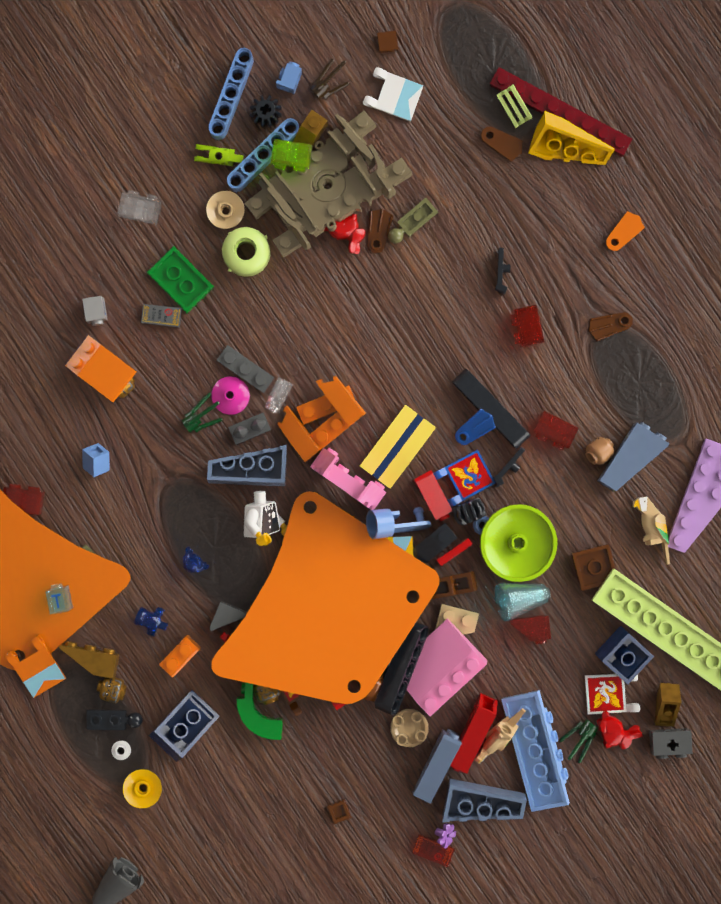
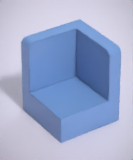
M97 443L82 449L83 469L90 475L96 477L110 470L109 451Z

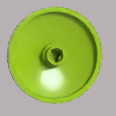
M520 504L509 505L493 513L484 524L480 535V551L486 565L497 576L514 582L529 581L542 575L552 564L557 551V535L551 521L538 509Z

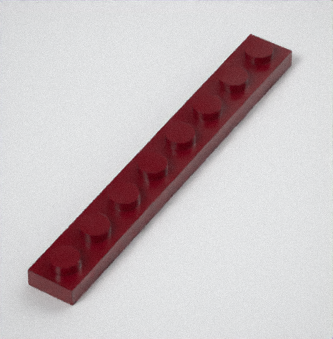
M498 68L489 86L503 91L514 84L523 102L528 107L542 114L546 111L564 118L613 147L614 153L621 157L624 156L632 138L506 70ZM509 91L511 97L517 100L513 92Z

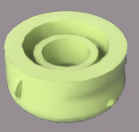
M240 227L229 232L222 245V256L229 268L227 271L244 277L254 276L263 271L270 260V247L267 235L264 236L260 231L250 227ZM244 243H249L255 248V254L249 260H243L237 255L239 246Z

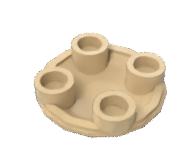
M404 709L398 712L391 722L393 739L398 745L404 747L420 745L428 734L426 717L414 709Z

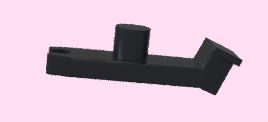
M499 248L495 291L502 293L504 296L508 287L502 284L503 273H510L511 265L503 264L504 248Z
M523 447L493 477L496 487L504 484L502 477L509 469L514 473L520 469L516 461L525 451Z

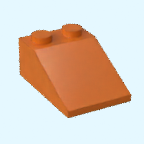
M89 335L65 365L112 402L117 399L136 374L133 368Z

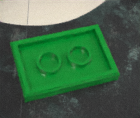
M175 246L147 272L187 314L214 288Z

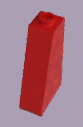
M482 693L479 694L460 736L462 744L450 765L455 771L460 773H468L497 714L498 701Z

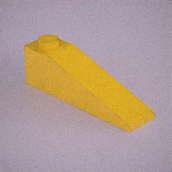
M545 111L536 126L528 153L544 160H552L554 158L563 159L564 162L577 160L587 164L606 165L614 152V148L564 118Z

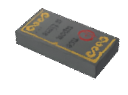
M143 304L141 323L180 328L182 308Z

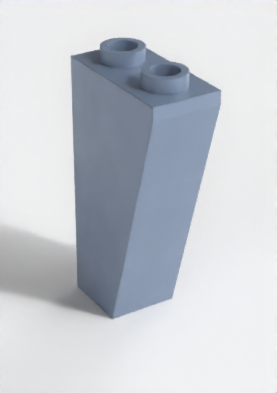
M634 423L597 481L610 490L617 491L667 448L670 443L666 441L667 438L662 434L651 432L650 427L645 423Z
M442 729L412 792L414 796L430 804L462 744L458 733L450 729L445 731Z

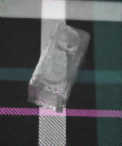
M128 190V193L122 192L117 213L122 218L157 225L162 203L160 200H157L158 197L155 195L147 194L144 197L139 196V192Z

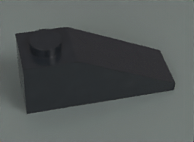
M443 523L413 548V555L426 564L456 540L457 537L446 523Z

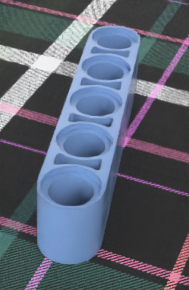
M240 48L236 52L209 123V132L215 140H222L226 137L252 69L253 56L252 52L247 48ZM246 55L249 57V60L241 62L240 58ZM236 73L243 75L240 80L233 79ZM229 91L236 92V95L233 98H228L226 96L227 92ZM223 108L230 110L225 116L220 115V111ZM216 126L223 127L222 132L218 134L214 133L213 129Z
M289 118L283 121L228 175L227 184L230 190L233 192L242 191L293 142L299 130L296 120ZM293 125L296 130L293 133H288L286 127ZM279 138L282 140V143L279 146H274L272 141ZM264 151L269 155L266 159H260L258 157L259 153ZM253 165L255 169L253 172L248 173L245 171V167ZM234 178L241 179V183L238 186L231 184Z

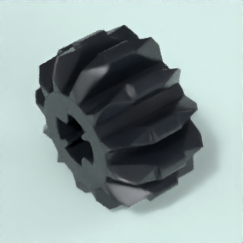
M261 95V101L259 102L257 99H254L255 105L250 106V110L254 111L250 116L255 118V124L261 122V128H264L265 123L271 128V122L273 121L275 124H278L277 118L282 117V113L278 112L282 110V107L277 105V99L271 101V95H268L267 100H264V96ZM266 108H268L269 112H267L266 115H263V111H265Z
M480 498L467 500L454 506L452 509L453 516L459 525L471 523L486 515L484 504Z

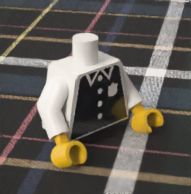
M255 491V502L245 506L244 537H254L259 546H266L272 542L270 534L280 531L281 527V533L284 536L287 526L282 517L277 513L275 501H266L265 491Z

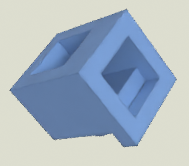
M289 61L286 67L281 69L279 74L281 81H276L278 89L295 94L302 75V69L297 63Z

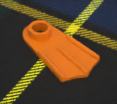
M628 211L606 239V245L610 250H620L645 228L640 216ZM611 240H616L617 246H613Z

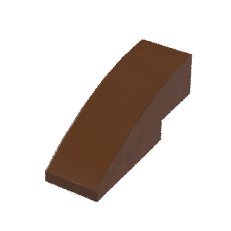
M471 571L439 577V586L431 599L478 590L475 572ZM415 591V592H416V598H417V601H418V600H419V594H418L417 591Z

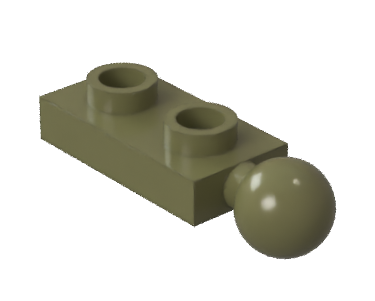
M427 198L423 199L397 221L400 228L390 230L388 233L390 242L394 244L400 243L403 239V234H406L408 237L412 236L438 214V211Z

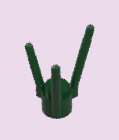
M210 392L190 412L185 414V418L182 420V423L190 433L194 430L197 433L201 429L223 420L219 418L199 425L202 423L200 418L220 404L217 401L198 415L195 413L211 396Z
M587 719L584 723L579 721L573 729L559 739V742H563L580 729L578 733L582 735V738L572 750L568 760L573 758L587 739L578 759V763H581L592 740L597 735L595 732L598 728Z

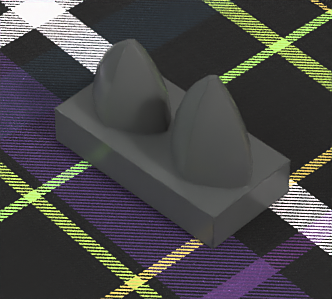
M264 412L228 427L236 445L271 431Z

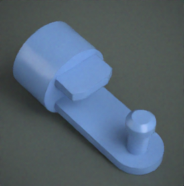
M422 507L414 508L413 513L416 516L417 522L395 524L394 520L400 516V512L391 511L388 508L369 510L366 516L367 531L372 539L392 537L394 533L427 529L431 527V522L424 521V510Z

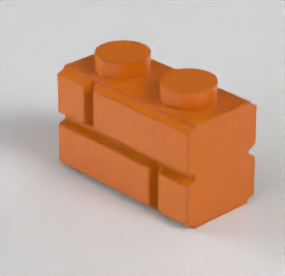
M187 635L159 665L173 678L201 647Z

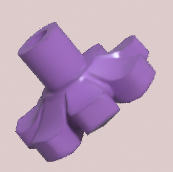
M446 823L443 825V829L437 828L435 830V835L439 836L437 842L441 847L447 848L452 843L451 837L456 836L453 824Z

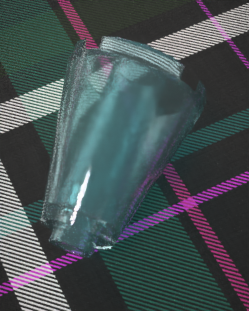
M500 583L495 586L496 604H500L501 609L498 612L503 621H510L544 605L550 598V590L544 584Z

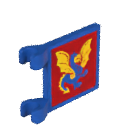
M478 450L433 473L436 480L448 474L458 495L447 500L450 507L495 484Z

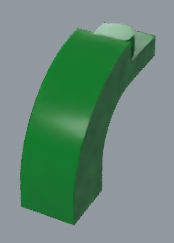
M242 682L241 694H245V697H237V709L243 723L250 731L260 737L281 740L283 718H271L262 715L254 705V684Z

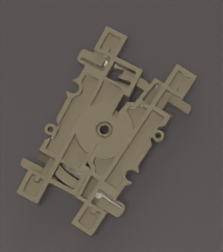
M365 111L348 123L343 117L335 114V119L343 128L344 134L338 128L332 132L329 130L327 132L329 138L326 140V144L324 145L322 141H317L315 143L316 151H311L297 163H291L294 168L291 173H287L283 169L280 175L276 171L275 176L271 179L262 172L259 173L261 179L258 183L262 190L244 204L256 219L260 218L271 208L279 215L288 230L273 239V242L283 258L301 246L305 250L311 248L309 241L303 234L304 231L307 230L309 234H314L315 237L325 231V227L329 231H335L337 228L335 221L340 222L356 211L362 212L360 207L362 202H367L371 206L372 201L381 195H384L387 199L393 197L396 194L394 187L413 175L402 158L385 168L373 145L366 146L367 144L363 137L375 129L376 124ZM351 160L353 168L345 172L349 168L348 162ZM377 163L378 169L369 175L366 164L371 170ZM327 183L331 184L329 189H326L324 186Z

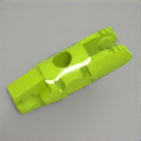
M196 144V149L208 150L210 152L209 158L195 156L194 161L233 166V162L241 163L244 160L243 155L234 154L235 149ZM219 152L222 153V158L220 160L217 159V154Z

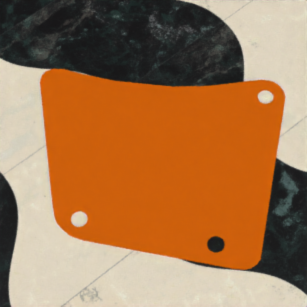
M0 490V665L15 670L5 658L8 652L20 650L24 652L25 658L38 651L31 640L36 635H41L47 649L52 653L127 587L130 582V574L122 565L76 546L35 521ZM61 594V596H57L59 608H57L56 598L51 597V595Z
M311 491L302 493L293 504L283 543L269 577L245 618L215 654L212 660V670L216 675L223 678L342 704H352L360 701L373 689L439 586V575L434 569L388 539L370 538L364 523L320 494ZM308 501H313L317 506L316 511L312 514L306 513L304 510V504ZM411 590L417 591L419 594V600L416 603L407 601L406 595ZM351 680H357L361 685L357 693H352L348 690V683Z

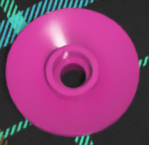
M237 377L220 379L214 385L211 395L213 404L217 401L220 402L216 408L228 415L243 411L250 399L247 385ZM233 392V398H227V393Z

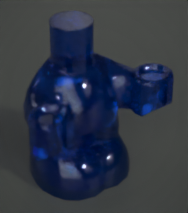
M191 547L185 549L183 567L187 572H201L209 568V564L207 565V562H203L197 554H194L193 549H190Z
M141 607L136 615L134 624L146 627L147 634L154 637L158 628L166 631L168 623L161 621V616H163L165 609L157 607L153 613Z

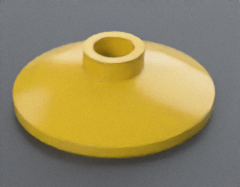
M136 770L130 773L124 781V797L130 805L136 808L151 807L161 796L162 785L160 779L150 770ZM140 785H146L147 789L142 791Z

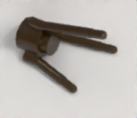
M331 59L317 80L312 83L313 86L310 90L319 100L322 97L327 99L330 95L349 85V82H346L328 91L330 87L327 83L346 64L345 60L323 80L322 78L334 63V59Z

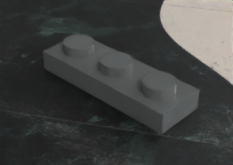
M228 345L217 359L219 363L262 393H265L275 377Z

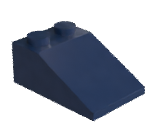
M191 690L148 736L177 762L186 755L219 718V715Z

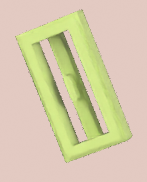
M514 84L497 94L515 128L533 118ZM509 91L513 92L527 117L523 118ZM504 94L510 102L512 108L514 109L520 121H517L515 116L513 115L511 109L509 108L508 104L506 103L503 97Z

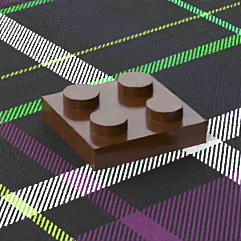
M609 544L571 553L581 591L601 586L611 570H616Z

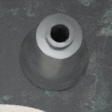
M115 857L92 897L93 904H117L143 885L144 879L142 874L140 877L137 874L138 868L125 858L121 857L117 860V857Z

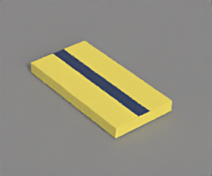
M405 405L360 467L391 489L436 427Z

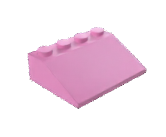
M447 618L426 638L407 691L418 705L431 716L487 665V659Z

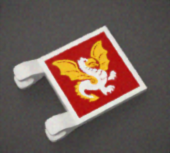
M617 674L585 675L588 714H602L603 711H608L609 713L640 711L639 703L626 704L624 681ZM638 675L632 681H637Z

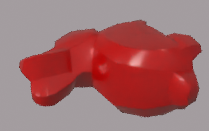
M352 214L340 222L335 221L337 225L335 231H329L325 227V232L328 231L335 239L349 240L348 251L351 254L360 253L359 243L364 239L366 232L363 228L359 229L357 214Z
M603 711L601 718L596 721L604 740L603 745L605 749L619 745L620 749L625 750L631 745L633 739L642 736L638 725H633L626 731L623 728L622 722L615 716L610 715L608 711Z

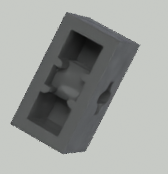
M690 729L649 730L650 753L656 756L657 759L668 758V755H675L676 758H685L687 754H693L692 733ZM672 740L675 744H672L670 748L667 746V743H670Z

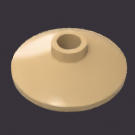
M231 191L215 193L209 199L206 207V213L210 222L221 229H230L238 225L243 219L245 211L241 198ZM224 208L230 210L228 214L222 213Z

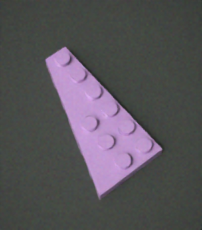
M705 439L668 537V547L683 553L687 551L721 508V444L709 439Z

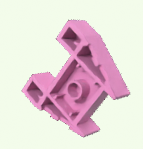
M323 448L310 467L367 508L374 510L386 494L384 491L385 487L377 481H370L367 487L364 486L365 481L357 475L354 478L348 474L349 470L341 464L338 467L336 466L339 461L338 453L330 448L327 450Z

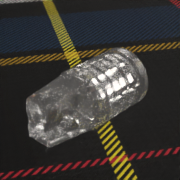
M278 377L270 392L265 408L278 413L286 401L293 384Z

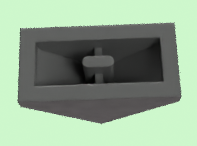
M221 601L210 625V630L213 631L242 619L246 616L247 612Z

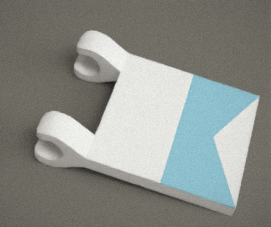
M376 67L373 76L385 80L379 99L376 100L370 96H365L363 105L411 122L423 85Z

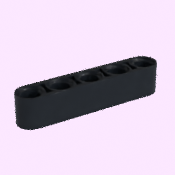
M466 368L452 381L454 386L478 411L483 409L492 415L496 429L514 448L518 449L531 436Z
M416 622L395 653L375 701L376 709L390 715H395L398 712L426 641L429 630L427 626Z

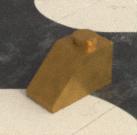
M311 110L301 124L291 147L306 156L327 128L328 120Z
M660 683L656 697L655 725L674 727L681 706L679 684Z

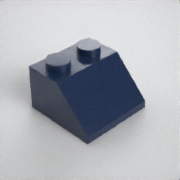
M622 626L595 652V655L627 684L654 657Z

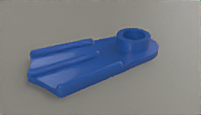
M480 409L456 431V441L459 444L467 445L495 429L496 426L492 415ZM461 434L466 435L465 440L460 437Z

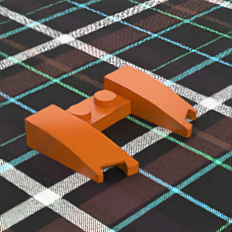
M333 376L334 381L323 383L322 379L316 381L337 412L311 434L288 406L283 410L286 412L282 423L278 422V426L304 462L310 460L366 414L337 376Z

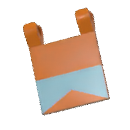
M36 635L31 640L38 651L20 661L14 650H11L5 656L33 698L66 679V676L47 649L41 635Z

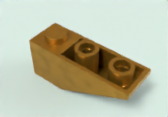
M69 641L59 646L63 652L91 674L112 679L116 676L119 654L115 653L114 649L104 648L103 651L96 650V646L85 645L84 647H78L77 643Z

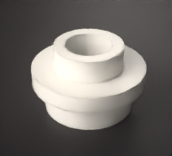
M120 740L114 743L111 752L117 760H124L129 757L131 747L126 741ZM119 747L124 749L123 754L118 753Z

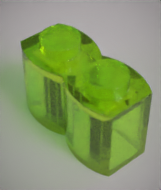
M274 139L271 164H274V168L286 169L287 166L293 167V171L305 172V169L309 170L312 145Z

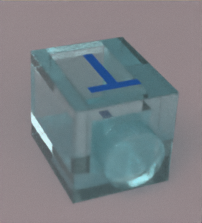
M62 583L51 585V589L46 591L50 614L70 611L73 608L69 585L63 586Z

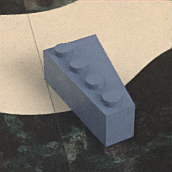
M287 445L209 460L207 481L212 484L285 486Z
M449 778L442 822L523 819L527 801L526 794Z

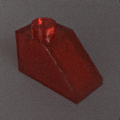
M548 615L509 619V623L531 641H535V644L547 643L548 639H551Z

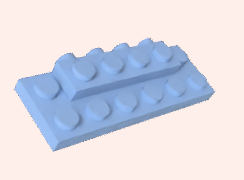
M540 691L501 699L506 717L511 718L522 708L526 711L516 724L519 727L512 737L531 812L568 805L570 802L565 787L568 772L561 764L563 753L561 749H557L558 735L556 730H552V713L550 711L547 712V708H544Z

